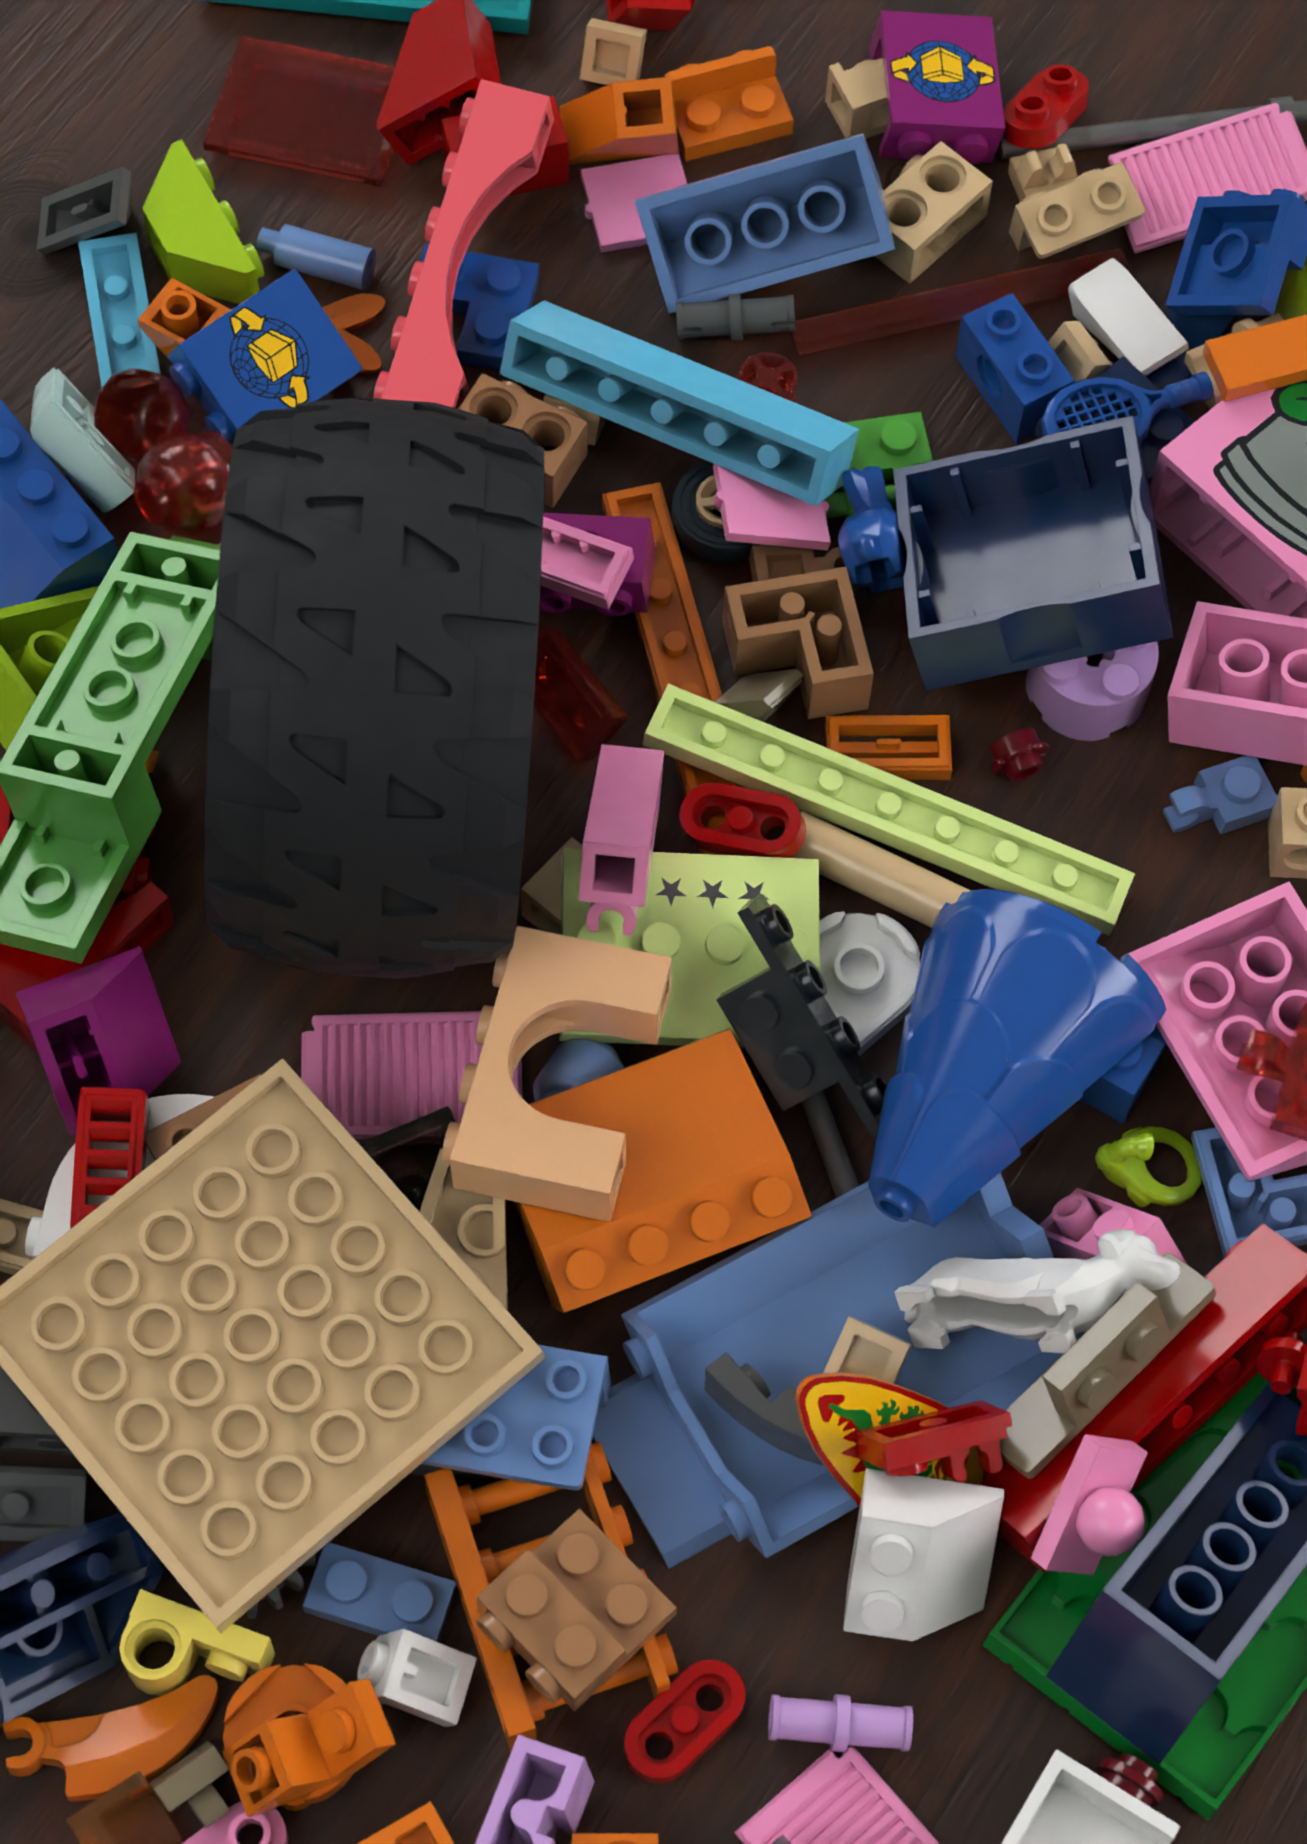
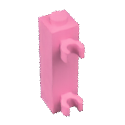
M601 745L583 838L578 901L589 902L586 923L590 932H597L602 912L614 910L619 912L624 919L623 935H631L635 929L638 907L645 906L660 808L664 750Z

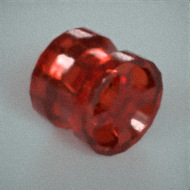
M761 352L751 355L743 362L739 369L738 380L795 402L797 371L793 363L785 356L775 352Z

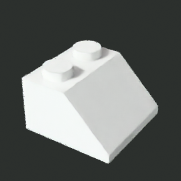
M866 1468L847 1583L843 1631L915 1641L984 1609L1004 1500V1489L914 1475L890 1476L887 1475L886 1471Z

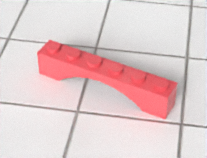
M481 79L475 99L468 97L465 100L459 121V132L464 133L458 153L451 151L446 159L442 175V186L447 187L441 207L433 206L429 213L425 229V240L430 242L424 262L416 261L411 270L408 282V295L413 298L407 317L399 316L395 322L390 343L391 350L395 351L393 362L389 372L382 371L375 385L373 398L433 402L459 409L470 392L464 371L457 357L453 338V297L459 269L471 240L488 215L515 188L538 173L554 122L549 96Z

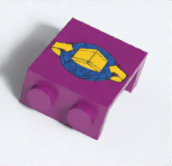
M881 10L869 44L870 59L877 60L883 58L889 122L879 147L880 158H895L909 161L917 154L924 156L942 141L971 165L977 163L991 164L1005 131L992 17Z

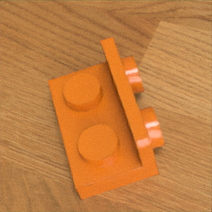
M773 47L742 50L729 57L701 64H687L665 74L664 77H671L678 146L685 162L793 134L794 119L775 76L777 57Z

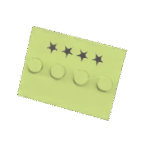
M564 848L561 856V935L672 957V990L657 1045L684 1046L723 1030L731 1029L739 1048H745L716 999L723 992L769 967L738 915V911L750 899L759 894H763L770 906L776 904L782 909L793 929L794 937L791 939V942L803 962L810 960L820 972L819 859L653 852L645 906L638 907L633 933L631 935H623L624 919L619 912L614 910H607L600 914L597 932H590L588 930L586 917L589 902L578 901L582 849ZM575 1030L559 1033V1041L589 1039L598 1043L648 1044L590 1031Z

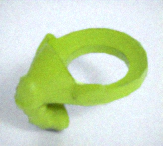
M1147 1126L1130 1129L1122 1134V1138L1119 1141L1102 1145L1095 1154L1097 1167L1102 1171L1106 1179L1121 1188H1126L1128 1197L1139 1207H1145L1150 1203L1160 1206H1178L1191 1199L1201 1184L1202 1177L1193 1146L1179 1133L1164 1127ZM1162 1142L1171 1145L1180 1152L1188 1169L1187 1179L1182 1185L1169 1187L1160 1184L1151 1176L1146 1168L1145 1161L1151 1158L1154 1143Z

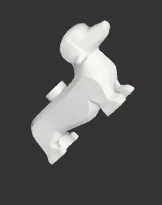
M1119 1229L1106 1232L1098 1239L1099 1253L1087 1260L1069 1258L1031 1259L1027 1257L1020 1259L948 1258L933 1266L911 1285L899 1287L894 1293L900 1311H905L904 1320L912 1323L907 1331L914 1348L944 1349L950 1343L948 1333L979 1326L1018 1339L1034 1340L1042 1338L1038 1342L1042 1352L1066 1353L1077 1342L1075 1335L1088 1331L1136 1282H1139L1151 1292L1166 1288L1179 1277L1180 1266L1175 1261L1159 1256L1155 1245L1148 1237L1138 1235L1134 1230Z

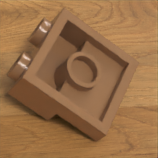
M580 1508L533 1552L527 1549L476 1596L477 1608L482 1614L476 1623L485 1636L503 1653L513 1647L531 1666L525 1672V1675L538 1692L552 1704H555L562 1698L574 1712L660 1631L677 1612V1607Z

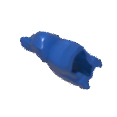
M868 466L863 470L852 468L844 472L843 486L855 511V515L846 518L839 530L838 536L841 555L845 567H847L852 587L861 588L867 586L874 594L904 587L903 576L906 569L907 553L898 528L897 513L887 497L882 470L879 466Z

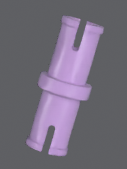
M835 1694L833 1701L780 1697V1695L771 1696L768 1716L769 1740L785 1739L830 1744V1750L836 1752H846L848 1745L900 1749L901 1751L910 1750L913 1734L912 1706L894 1707L852 1703L849 1695Z

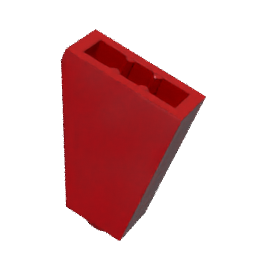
M436 0L412 14L377 120L378 131L408 166L443 148L441 119L461 115L465 100L468 97L475 99L481 79L501 84L491 23L472 0Z

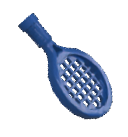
M1205 371L1194 374L1191 378L1166 385L1163 390L1158 391L1143 389L1117 378L1097 377L1080 380L1061 389L1048 402L1041 422L1043 437L1053 433L1093 425L1101 421L1106 422L1107 419L1111 418L1113 420L1119 419L1118 416L1123 414L1125 417H1128L1130 412L1135 411L1137 416H1134V421L1141 443L1147 437L1151 423L1159 411L1167 407L1173 409L1195 401L1203 402L1214 397L1213 384L1208 373ZM1089 395V397H1088V398H1085V399H1083V397H1082V396ZM1114 395L1116 400L1110 402L1108 397ZM1104 399L1105 403L1099 405L1097 400ZM1092 402L1094 407L1088 408L1086 404ZM1130 402L1132 406L1126 408L1124 403ZM1119 405L1121 410L1115 411L1113 406ZM1082 406L1083 410L1077 412L1075 407ZM1108 408L1110 413L1104 415L1102 410ZM1070 409L1072 414L1065 415L1064 411ZM1097 412L1099 416L1092 418L1091 413ZM1086 415L1088 420L1082 422L1080 417ZM1075 419L1077 423L1070 425L1069 420ZM1064 422L1066 427L1059 429L1057 424Z

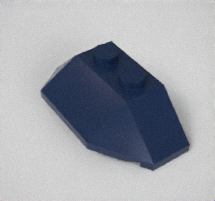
M122 1513L42 1537L0 1557V1723H6L117 1665L121 1657L119 1647L122 1634L140 1589L147 1592L154 1591L164 1573L157 1555Z

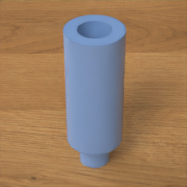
M284 224L280 232L263 227L259 232L256 243L257 250L274 255V264L290 270L295 268L297 272L360 290H365L368 287L376 263V250L289 224Z

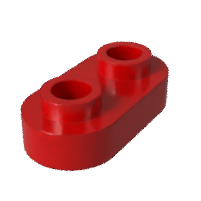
M1063 64L1053 65L1039 72L1003 110L1005 122L1003 136L1006 141L1024 149H1039L1053 144L1088 106L1089 82L1086 76L1075 68Z
M705 783L691 790L684 798L680 807L679 818L684 831L696 846L704 850L736 856L790 858L801 848L806 837V823L798 807L791 799L780 794L722 783ZM716 815L725 816L724 822L719 827H707L712 817ZM773 827H785L784 833L779 838L774 840L766 839L768 831Z
M712 1659L698 1661L685 1669L670 1684L669 1690L661 1692L631 1721L625 1734L624 1755L632 1772L640 1779L649 1783L665 1784L681 1777L738 1722L743 1712L745 1687L737 1671L722 1661ZM705 1690H713L721 1696L723 1704L715 1711H705L697 1704L696 1698L699 1693ZM654 1738H664L671 1744L673 1751L665 1759H653L646 1751L647 1743Z

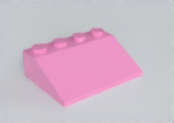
M1289 881L1128 953L1148 974L1161 994L1167 1010L1161 1020L1156 1023V1026L1248 1182L1307 1165V909Z

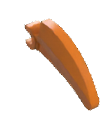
M200 1675L177 1689L142 1704L94 1716L47 1723H37L33 1719L23 1716L16 1717L3 1723V1731L7 1740L29 1738L33 1743L30 1751L25 1755L6 1758V1767L10 1775L17 1777L30 1776L39 1771L43 1765L64 1769L66 1771L65 1793L70 1802L107 1798L137 1788L171 1767L184 1756L200 1737L219 1699L220 1691L216 1679L210 1675Z

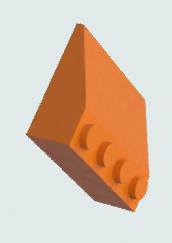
M731 1029L723 1030L529 1104L542 1114L556 1119L626 1133V1165L611 1222L514 1202L551 1306L563 1313L812 1217L788 1149Z

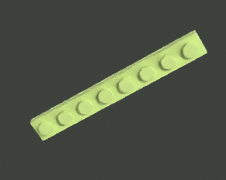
M669 683L644 734L643 746L650 749L664 750L665 755L748 789L786 796L802 811L993 889L1026 895L1057 906L1089 923L1110 936L1135 875L1134 872Z

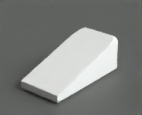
M1115 258L1107 260L1070 284L1068 293L1073 316L1118 359L1124 356L1144 376H1147L1189 349L1188 342L1129 271Z

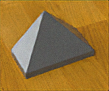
M120 167L43 197L37 251L46 255L78 243V241H83L126 225L133 211L131 171Z

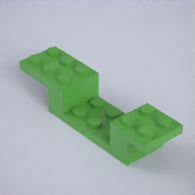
M130 532L0 761V785L15 818L0 845V944L82 964L162 813L145 763L200 660L212 661L221 545L174 535L169 540Z

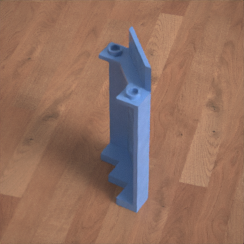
M1001 1172L935 1227L911 1219L907 1222H900L883 1214L874 1204V1199L868 1186L869 1181L812 1211V1217L769 1234L621 1314L631 1338L623 1343V1348L636 1374L610 1387L606 1408L598 1407L592 1439L594 1443L598 1441L601 1443L612 1474L668 1569L731 1534L738 1542L747 1538L765 1558H768L859 1507L824 1465L821 1466L800 1459L776 1448L746 1429L722 1409L705 1391V1368L727 1352L739 1367L747 1363L758 1372L770 1390L771 1396L767 1400L771 1402L790 1386L796 1391L799 1383L806 1377L814 1374H823L849 1316H853L912 1344L907 1331L912 1323L904 1320L905 1311H900L894 1291L899 1287L911 1285L939 1262L954 1257L974 1259L1054 1258L1044 1229L1012 1205ZM974 1326L969 1329L948 1333L950 1343L944 1349L914 1348L912 1345L895 1384L935 1399L949 1408L982 1400L1007 1410L1063 1353L1042 1352L1038 1344L1042 1338L1034 1340L1018 1339ZM1080 1332V1333L1076 1334V1335H1075L1076 1340H1077L1084 1332Z

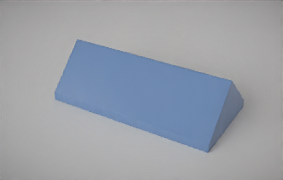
M863 133L635 199L669 314L676 312V302L716 301L727 298L728 294H741L895 250L881 181Z

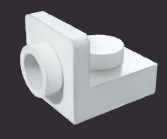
M400 1629L379 1635L376 1641H372L367 1646L359 1663L357 1677L358 1680L370 1679L380 1704L385 1703L443 1727H450L458 1723L477 1658L406 1629Z

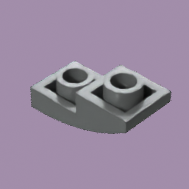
M727 1352L705 1368V1391L738 1423L762 1440L786 1453L821 1466L824 1465L812 1449L800 1423L795 1401L796 1391L792 1386L769 1402L767 1398L771 1396L770 1390L758 1372L747 1363L739 1367Z

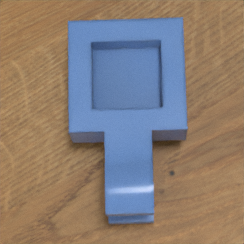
M1245 755L1200 770L1194 781L1195 785L1186 786L1170 793L1169 798L1173 805L1164 808L1163 814L1173 833L1187 830L1197 824L1213 819L1221 835L1268 819L1277 795L1257 757Z

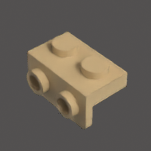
M1119 162L1102 170L1093 169L1075 178L1071 183L1054 190L1039 191L1026 197L1019 204L1015 205L1009 233L1018 252L1032 246L1036 256L1039 259H1044L1141 219L1145 208L1123 162Z

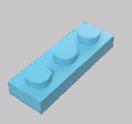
M137 233L78 241L104 401L164 392L156 345L138 325V318L149 306Z

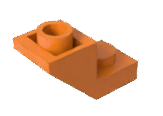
M370 1679L349 1682L305 1714L265 1720L222 1752L247 1817H252L354 1774L396 1745V1742Z

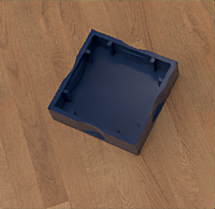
M1133 415L1049 434L1014 447L974 451L893 470L898 528L907 553L903 582L908 637L926 691L1174 638L1147 470Z

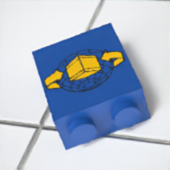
M295 268L180 343L168 355L173 364L170 367V373L176 385L187 397H196L208 415L204 418V421L211 436L221 447L226 448L229 446L231 450L238 427H241L260 411L297 407L299 403L315 402L363 370Z

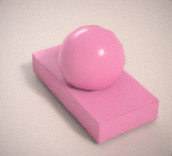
M1085 1434L1034 1548L1031 1559L1047 1571L1094 1575L1102 1555L1106 1557L1117 1556L1133 1550L1143 1536L1145 1516L1142 1506L1130 1492L1148 1452L1131 1440Z

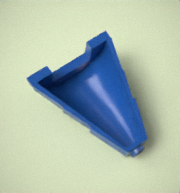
M971 890L961 893L956 903L949 904L946 902L934 920L929 938L924 942L910 1014L906 1015L904 1019L895 1076L887 1082L868 1183L874 1204L883 1214L900 1222H907L911 1219L932 1227L938 1225L1021 1156V1147L1083 1097V1092L1154 1031L1156 1023L1161 1020L1167 1009L1161 994L1151 978L1129 954L1122 955L1120 960L1116 959L1105 947L1096 943L1102 933L1101 931L1057 906L1026 895L1002 890Z

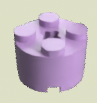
M1157 641L1030 668L1026 676V692L1030 702L1033 700L1035 706L1042 713L1041 719L1052 730L1061 735L1084 741H1097L1108 738L1111 732L1119 730L1126 725L1128 728L1141 716L1157 669L1159 656Z

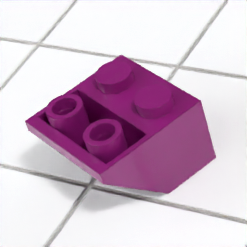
M140 946L15 992L55 1101L70 1136L76 1134L79 1093L82 1087L142 1089L149 1096L181 1063Z

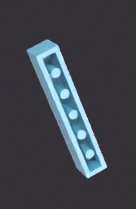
M545 300L511 319L509 323L499 373L504 377L814 506H817L843 485V474L850 468L859 429Z

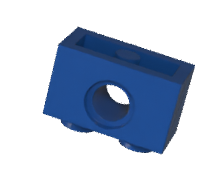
M1013 293L961 317L955 353L956 359L1016 444L1034 436L1037 421L1043 417L1048 402L1061 389L1075 383V380Z

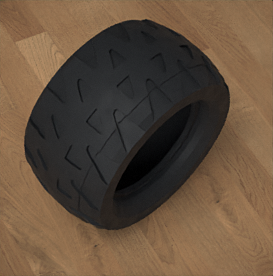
M355 397L299 403L297 407L260 411L241 427H238L228 473L219 556L210 682L205 800V900L209 929L230 949L263 956L269 962L316 973L393 979L432 975L453 971L454 967L489 963L507 950L512 949L518 912L528 795L544 512V448L524 430L490 422L488 417L433 402Z

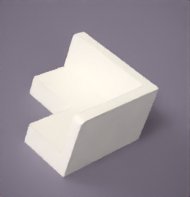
M1056 1749L1001 1844H1171L1180 1826Z

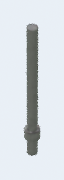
M1292 96L1269 98L1266 100L1265 105L1071 127L1053 144L1039 149L1016 147L1007 142L1004 136H1002L999 143V153L1001 159L1025 155L1034 150L1038 152L1054 148L1059 144H1066L1069 151L1151 142L1275 102L1279 105L1280 113L1289 111L1292 113L1296 124L1307 123V100L1294 101Z

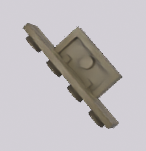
M1163 1254L1162 1257L1175 1261L1180 1266L1179 1277L1174 1283L1166 1288L1151 1292L1139 1282H1136L1006 1410L1011 1414L1012 1426L1006 1427L1007 1438L999 1440L1002 1459L1026 1478H1034L1215 1298L1216 1291L1211 1281L1173 1254Z

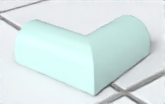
M52 368L35 386L30 425L32 439L102 513L108 512L135 492V469L94 426V406L59 369Z

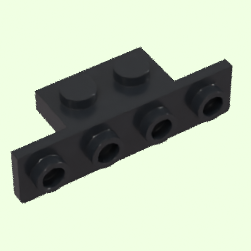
M759 894L750 899L738 911V915L769 967L723 992L716 1001L783 1111L839 1082L873 1138L878 1133L886 1082L877 1072L870 1074L858 1054L860 1042L852 1025L843 1016L837 1018L826 1001L824 995L827 994V988L824 979L810 960L803 962L792 944L791 939L794 937L793 929L785 913L776 904L770 906L763 894Z

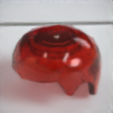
M130 368L111 375L98 393L94 412L97 429L118 452L127 456L128 460L153 464L155 461L163 462L176 453L187 437L191 415L190 407L178 384L162 374L136 368Z

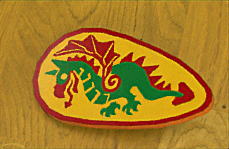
M841 1372L808 1376L799 1383L795 1393L800 1423L812 1449L829 1473L859 1507L866 1468L885 1470L860 1458L856 1431L949 1408L935 1399L900 1385L867 1375ZM970 1447V1453L964 1462L966 1481L961 1483L979 1485L988 1472L979 1468L977 1451L974 1447ZM940 1458L927 1461L928 1469L914 1475L957 1482L942 1473Z

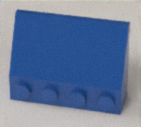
M0 399V608L100 586L118 554L115 538Z

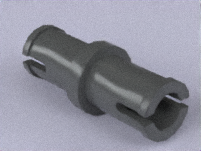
M739 293L728 294L729 300L691 303L676 302L678 340L731 335V341L743 340V334L789 331L790 333H796L793 294L783 297L741 299Z

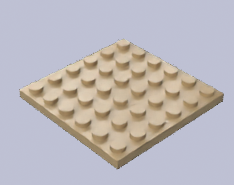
M283 1058L0 1286V1366L220 1633L226 1630L545 1359L543 1350Z

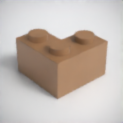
M847 567L725 586L722 624L735 676L795 666L804 675L801 678L803 681L800 684V689L808 719L868 709L874 673Z

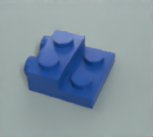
M1273 189L1268 195H1250L1242 191L1227 190L1223 196L1197 197L1165 306L1178 315H1273L1286 270L1303 269L1306 260L1307 205L1305 204V198L1301 194L1287 189Z

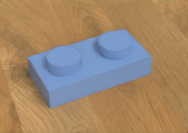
M328 1542L323 1547L303 1604L304 1613L377 1636L406 1629L439 1642L457 1591V1583L447 1578Z

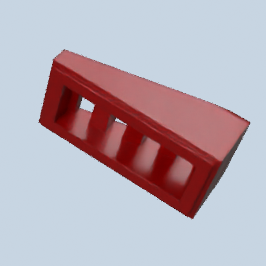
M82 1087L80 1089L70 1228H73L100 1206L87 1205L88 1195L112 1196L145 1169L146 1136L148 1134L150 1106L145 1090ZM103 1121H127V1122H103ZM94 1142L129 1143V1150L93 1149ZM91 1169L127 1170V1178L90 1177Z

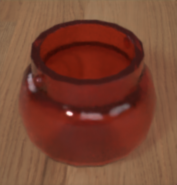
M204 430L198 434H171L155 442L139 461L137 482L134 485L135 500L143 516L151 524L161 526L178 536H198L217 527L223 521L233 447L222 435L213 430Z

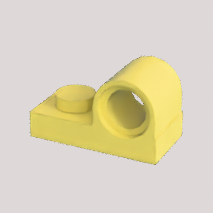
M140 1589L129 1614L130 1618L122 1634L119 1647L121 1660L135 1686L146 1694L156 1696L167 1694L185 1684L193 1671L198 1656L207 1658L205 1667L212 1672L240 1682L244 1681L246 1674L253 1675L266 1667H270L275 1656L270 1637L235 1624H231L220 1633L203 1612ZM163 1641L175 1646L173 1657L163 1667L148 1669L139 1664L140 1654L149 1644Z

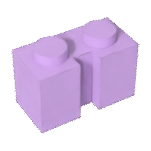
M518 1735L475 1844H556L554 1838L558 1829L571 1834L575 1833L595 1782L585 1757Z

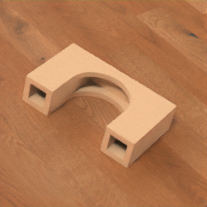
M517 926L512 949L507 950L496 958L493 986L499 987L495 1005H484L482 1008L476 1032V1043L483 1045L478 1064L467 1063L464 1069L459 1091V1102L466 1103L461 1123H449L443 1143L442 1161L450 1163L454 1189L611 1222L626 1165V1133L560 1120L542 1114L531 1107L519 1095L513 1085L512 1077L519 1061L532 1046L551 1035L575 1030L590 1031L657 1045L672 990V957Z

